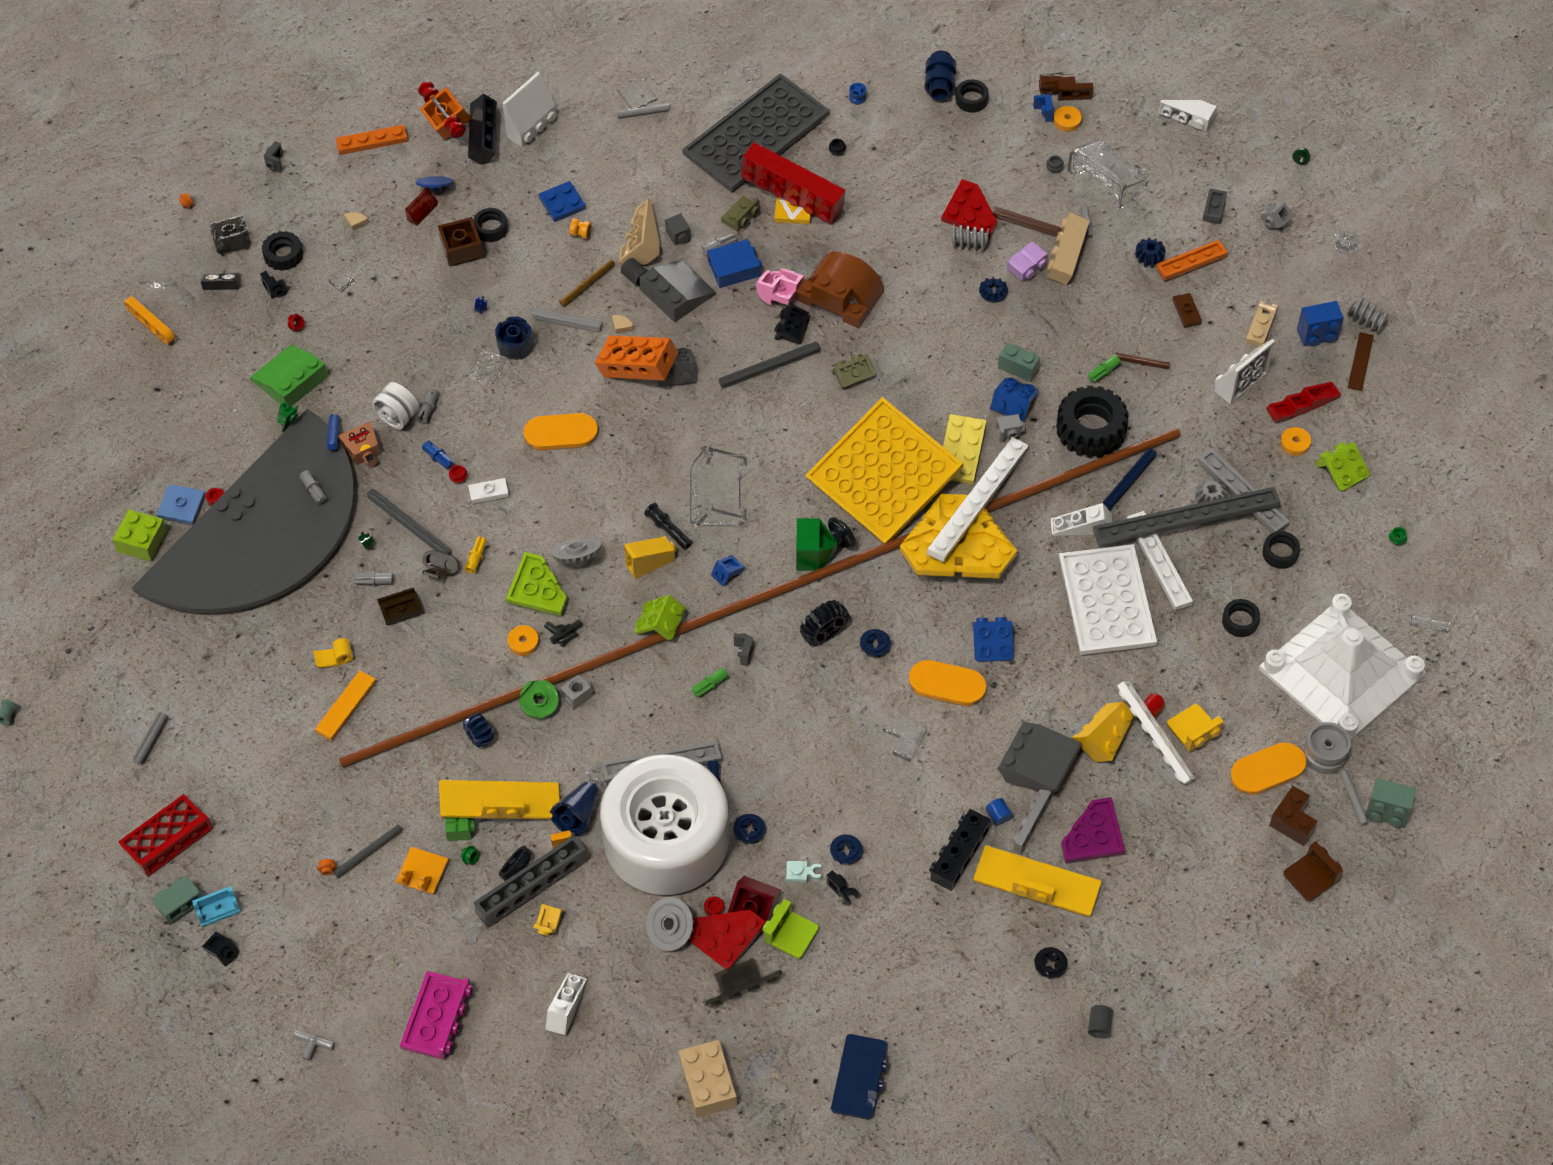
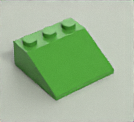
M290 345L254 373L250 380L279 404L287 402L293 406L324 381L328 375L325 364L315 355Z

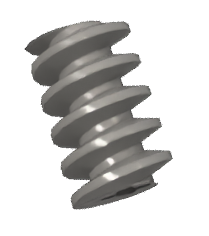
M953 224L951 240L953 247H956L959 243L960 248H963L966 243L968 249L973 244L975 250L981 245V249L984 251L988 242L989 228L986 233H984L982 227L979 232H977L976 227H973L972 231H970L969 226H966L963 231L962 225H959L956 230L955 224Z
M1363 297L1360 300H1356L1350 307L1347 315L1351 316L1353 314V319L1357 320L1359 318L1361 324L1365 322L1366 327L1371 326L1373 331L1377 330V333L1380 334L1387 324L1389 313L1386 312L1384 315H1381L1383 309H1379L1376 312V305L1370 308V301L1363 304Z

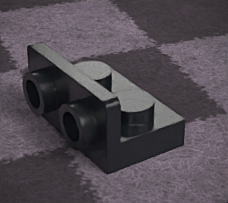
M792 303L783 308L779 314L780 322L777 323L774 332H776L774 339L778 340L782 336L798 344L801 341L809 312Z

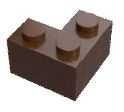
M1292 786L1272 814L1269 824L1270 827L1302 846H1305L1318 822L1304 813L1310 795Z

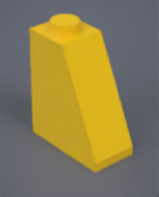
M666 536L627 543L624 545L626 566L634 579H637L675 561L676 548L673 542L668 541Z

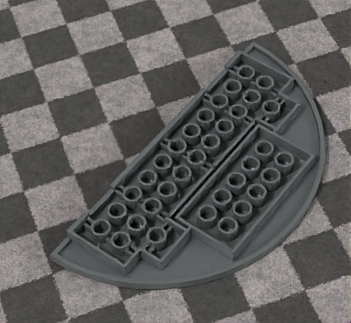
M307 408L132 587L133 592L149 601L176 610L194 613H221L264 604L286 594L309 579L334 553L348 527L353 510L354 480L348 456L339 438L337 449L328 450L327 435L329 426ZM309 470L315 481L319 482L320 489L326 497L322 504L316 503L311 494L306 492V486L299 478L303 471Z

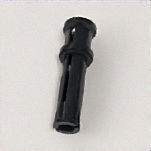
M652 503L646 508L644 515L650 517L655 522L656 527L662 528L684 550H687L692 545L693 541L669 520V515L663 513L658 508L657 503ZM673 529L680 536V538L671 530Z

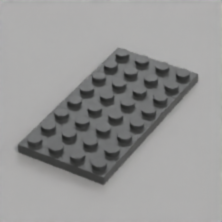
M780 73L683 148L682 153L732 192L745 182L741 177L742 160L753 142L779 155L830 115V110Z

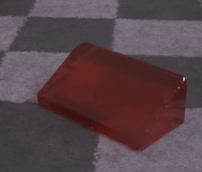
M426 187L405 209L407 221L416 226L438 205V201L429 187Z

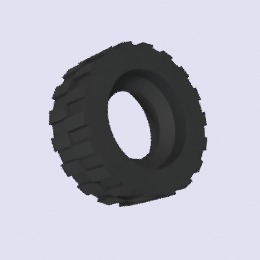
M278 231L277 233H272L263 241L262 253L265 263L274 270H290V268L296 267L303 258L301 242L292 232ZM286 245L291 248V253L288 255L276 256L274 254V249L279 246Z

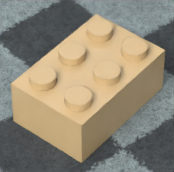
M719 1040L678 1051L680 1066L696 1118L737 1106L736 1094Z

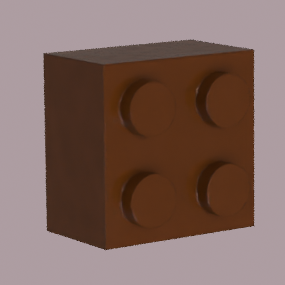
M472 217L438 225L440 241L449 266L483 257L482 244Z

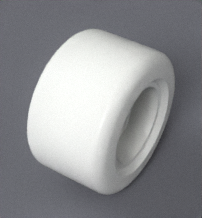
M671 754L653 755L641 758L624 767L607 786L600 807L603 845L608 862L623 881L646 893L675 895L699 887L717 872L726 856L729 845L728 802L720 782L706 767L683 756ZM673 805L681 807V810H678L680 812H676L672 808ZM648 814H652L650 820L641 821ZM690 819L692 822L689 830L678 827L679 821ZM654 828L657 834L652 839L645 836L643 831ZM673 832L677 838L664 840V835Z

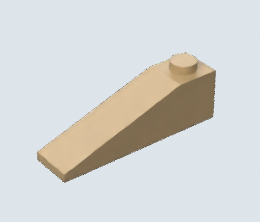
M648 198L634 212L630 223L633 227L625 236L627 239L626 245H623L620 249L619 263L621 264L629 258H634L641 265H647L659 256L660 242L652 203Z

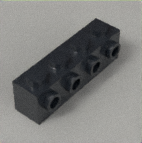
M484 93L470 103V116L472 119L469 120L468 157L481 165L495 155L497 101Z
M969 809L966 815L963 814L958 822L959 827L957 830L953 829L948 839L950 840L948 845H943L939 853L940 858L937 862L934 861L929 869V872H931L930 880L950 891L957 884L990 829L991 819L972 809Z

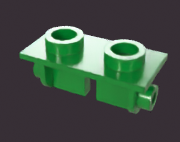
M287 402L280 404L277 421L283 426L282 432L295 421L298 416L299 405L293 408Z

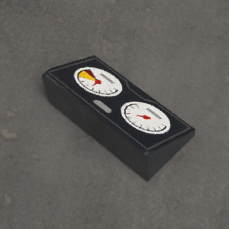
M240 273L203 274L201 279L202 289H239Z

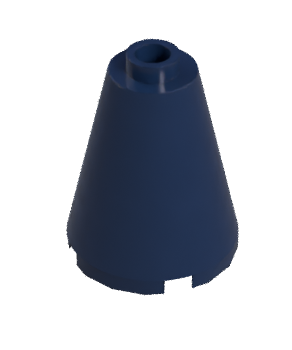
M584 782L553 805L550 810L553 824L562 832L570 831L574 833V836L582 835L587 828L599 796L597 786L592 782Z

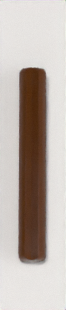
M996 207L993 212L995 218L1055 237L1059 231L1061 232L1059 226Z

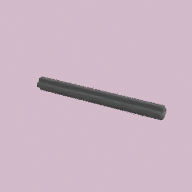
M813 342L720 377L719 384L722 388L817 353L820 351V346L818 342Z
M375 489L368 491V499L434 550L449 555L452 554L451 548Z

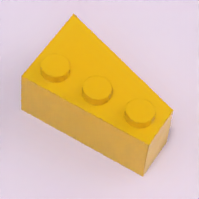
M1124 702L1107 703L1093 716V720L1085 724L1082 730L1075 734L1072 739L1081 742L1082 746L1080 748L1094 762L1112 761L1134 715Z

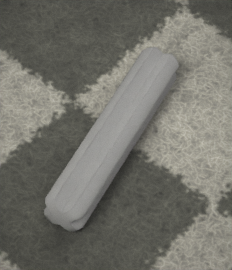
M158 712L132 757L133 762L139 765L144 762L168 719L165 713Z

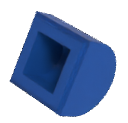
M1003 798L993 800L986 807V812L995 826L1013 818V814Z

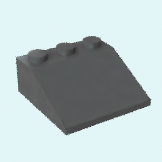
M682 260L653 267L639 277L640 290L674 323L716 295V292Z
M1023 722L1002 759L998 770L1006 783L1057 792L1082 744L1040 724Z

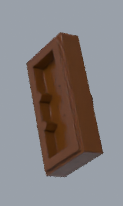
M1191 293L1173 296L1172 301L1183 327L1201 325L1202 319Z

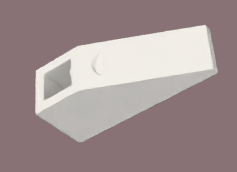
M1161 100L1159 114L1206 132L1215 118L1217 106L1202 100Z
M1101 503L1051 518L1052 535H1094L1093 526L1113 522L1112 513Z
M567 973L547 1010L545 1030L563 1035L566 1034L574 1018L587 978Z

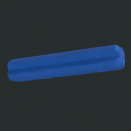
M331 414L329 416L328 450L337 449L340 421L338 414Z

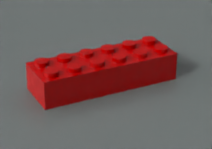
M755 142L752 143L744 154L741 177L745 181L751 182L762 190H766L776 197L788 201L793 206L804 208L806 213L812 214L831 225L842 212L845 189Z

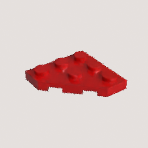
M961 179L941 216V221L951 225L955 224L957 227L962 225V229L969 226L970 231H972L973 227H976L977 232H979L982 227L984 233H986L989 228L988 238H991L997 226V220L978 184Z
M751 910L693 918L695 921L693 923L694 931L691 932V938L688 941L729 972L762 931L766 921Z

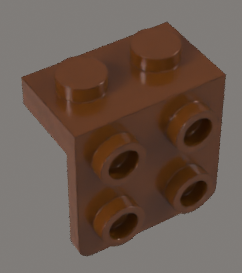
M1315 841L1309 846L1307 854L1286 868L1283 875L1303 898L1310 902L1338 883L1343 870L1341 865L1328 855L1326 848L1322 845L1320 846Z

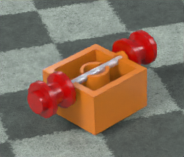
M431 81L421 83L418 93L423 96L426 104L419 109L444 140L450 136L453 138L463 136L466 131L464 124L472 118L447 87L439 92L438 89L434 88V84Z

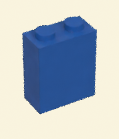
M748 239L707 250L708 263L719 288L760 277L762 264L760 259L756 258L755 247L750 245Z

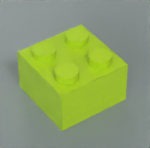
M128 509L112 540L117 552L152 562L167 533V529L163 519Z

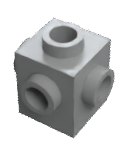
M1271 202L1265 206V210L1261 213L1264 223L1268 228H1281L1293 217L1285 202Z

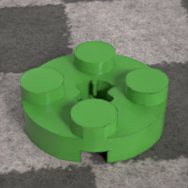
M533 680L522 688L519 704L527 716L543 720L556 711L559 697L556 688L546 680ZM542 695L544 702L542 704L535 703L533 698Z

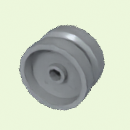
M1332 722L1316 724L1310 729L1304 745L1303 752L1306 757V763L1313 770L1320 773L1330 774L1337 772L1344 766L1351 748V738L1348 732L1338 724Z

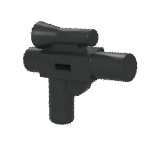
M579 619L566 626L562 624L555 626L548 621L545 623L544 628L554 634L549 638L552 644L558 642L563 647L568 641L578 636L575 630L583 625Z

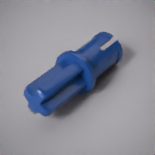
M430 440L423 444L422 450L428 453L434 462L438 461L446 469H451L454 462L444 454L443 449H439Z

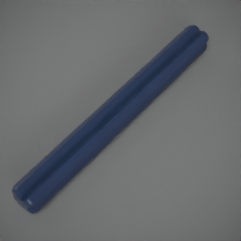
M1152 448L1147 449L1102 503L1109 511L1156 457L1155 450Z

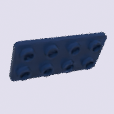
M854 1034L846 1036L831 1105L833 1113L867 1120L872 1119L877 1093L882 1092L884 1080H881V1074L886 1073L888 1060H885L887 1042L885 1040Z

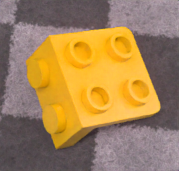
M1193 704L1169 719L1167 726L1185 748L1191 752L1204 745L1210 739L1217 737L1222 732L1224 721L1220 716L1211 720L1198 704Z

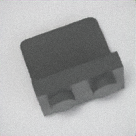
M685 347L677 349L679 353L665 380H659V386L696 382L691 349Z

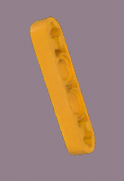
M130 296L123 302L126 309L166 345L175 340L173 332L133 296Z

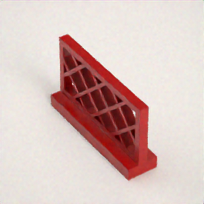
M183 794L118 841V843L139 865L143 873L149 877L210 832L213 827L209 818L204 813L202 814ZM183 802L187 804L186 810H177V807ZM189 815L198 816L192 822H187ZM164 816H170L169 822H160ZM175 816H184L183 822H174ZM172 827H182L177 833L171 834ZM148 828H154L153 834H144V831ZM168 828L167 834H157L158 829ZM157 839H165V842L161 845L155 846ZM131 840H138L135 847H128L126 844ZM142 840H151L150 846H141ZM149 851L143 858H138L139 852Z

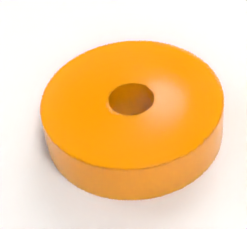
M1062 106L1054 113V125L1062 131H1074L1081 125L1082 115L1075 107Z
M1299 427L1286 429L1282 433L1280 440L1281 448L1287 454L1293 456L1305 454L1311 444L1309 433Z
M517 626L509 632L507 637L509 649L519 656L532 654L539 645L538 634L530 626Z

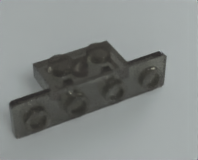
M750 958L716 972L714 976L721 993L703 1000V1004L714 1007L721 1004V999L729 997V999H733L741 995L740 991L745 989L752 991L759 988V983L767 981L768 984L779 979V975L783 974L782 970H775L760 977L753 958Z

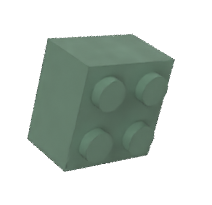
M1376 778L1370 794L1366 817L1376 822L1382 821L1394 827L1405 828L1412 809L1416 788Z

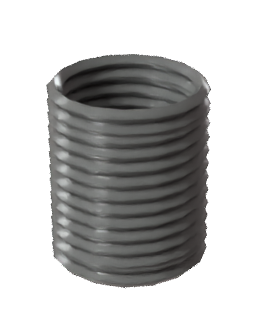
M629 258L621 266V273L636 286H640L639 277L648 270L634 258Z
M1094 1005L1091 1007L1088 1025L1089 1035L1095 1038H1108L1110 1036L1113 1010L1105 1005Z

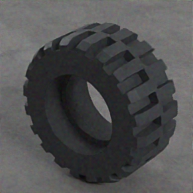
M1093 385L1087 386V388L1080 387L1076 391L1069 392L1068 396L1062 399L1057 414V435L1064 446L1067 445V449L1071 452L1075 451L1079 456L1087 455L1088 458L1097 456L1098 458L1103 457V454L1109 455L1113 453V449L1117 450L1121 443L1124 442L1129 413L1125 402L1121 401V397L1117 394L1114 395L1113 391L1109 389L1104 390V387L1101 386L1095 388ZM1084 415H1096L1103 418L1108 425L1092 429L1081 425L1076 419Z

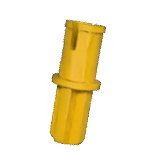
M477 537L472 551L468 553L469 559L464 570L470 574L476 573L478 564L483 559L482 553L487 542L485 538Z

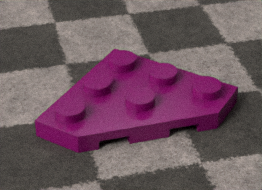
M1112 797L1092 800L1085 812L1075 822L1068 835L1064 837L1061 842V849L1065 863L1125 854Z

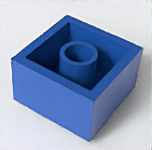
M1337 301L1302 307L1297 331L1303 346H1313L1318 343L1338 340L1344 317Z

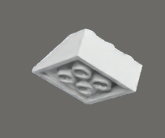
M539 72L534 74L502 103L507 138L521 147L531 142L534 136L542 132L557 117L556 105Z
M1271 339L1249 354H1245L1236 365H1231L1224 375H1219L1215 380L1214 392L1231 404L1267 375L1275 340Z

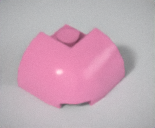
M780 268V271L770 272L767 270L757 281L758 295L769 305L774 301L789 305L791 301L794 302L796 300V290L803 282L804 275Z

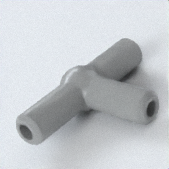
M1084 205L1082 206L1083 218L1090 220L1086 231V237L1090 238L1093 236L1092 219L1090 218L1089 207Z
M295 1030L293 1033V1038L308 1042L302 1056L305 1060L309 1061L316 1045L332 1050L334 1047V1042L320 1038L316 1034H307Z

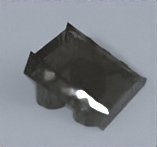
M242 215L209 224L216 251L223 257L227 253L238 250H249L252 242Z

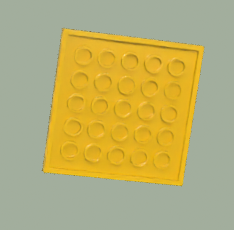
M882 397L825 454L805 477L874 537L885 544L893 540L964 465Z

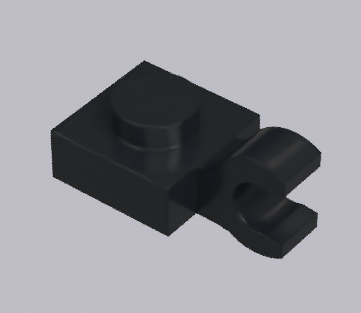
M833 870L827 874L826 884L839 897H842L847 905L851 904V900L848 898L849 895H854L856 899L859 898V893L855 888L846 887V880L842 875H837Z

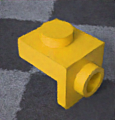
M542 904L537 922L533 925V928L538 929L537 933L549 936L550 933H556L563 909Z

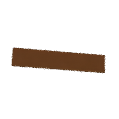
M1359 332L1348 388L1359 391L1363 389L1374 335Z

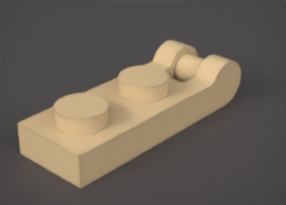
M1260 300L1245 343L1258 347L1265 343L1278 305H1269L1265 301ZM1263 310L1270 312L1269 315L1263 313Z

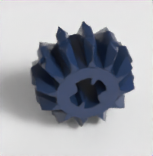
M1148 237L1147 240L1142 239L1136 245L1135 256L1138 258V263H1144V267L1146 265L1153 267L1154 264L1156 265L1165 259L1166 249L1162 241L1157 242V238L1151 240Z
M476 713L463 721V729L469 740L476 747L485 746L494 739V732L483 715Z

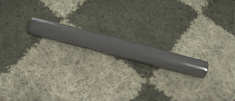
M397 824L333 871L336 878H339L403 831L400 825Z

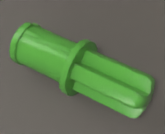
M1113 355L1104 363H1099V366L1088 374L1089 380L1096 382L1104 375L1108 376L1111 370L1121 365L1119 357Z
M721 667L712 675L705 676V679L692 687L691 690L696 697H700L710 689L714 690L716 685L728 678V674Z

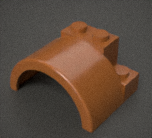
M834 251L823 257L808 280H803L796 290V300L810 307L815 304L843 317V322L859 329L884 293V286L879 275L866 262L852 254ZM851 296L856 299L857 304L850 303Z

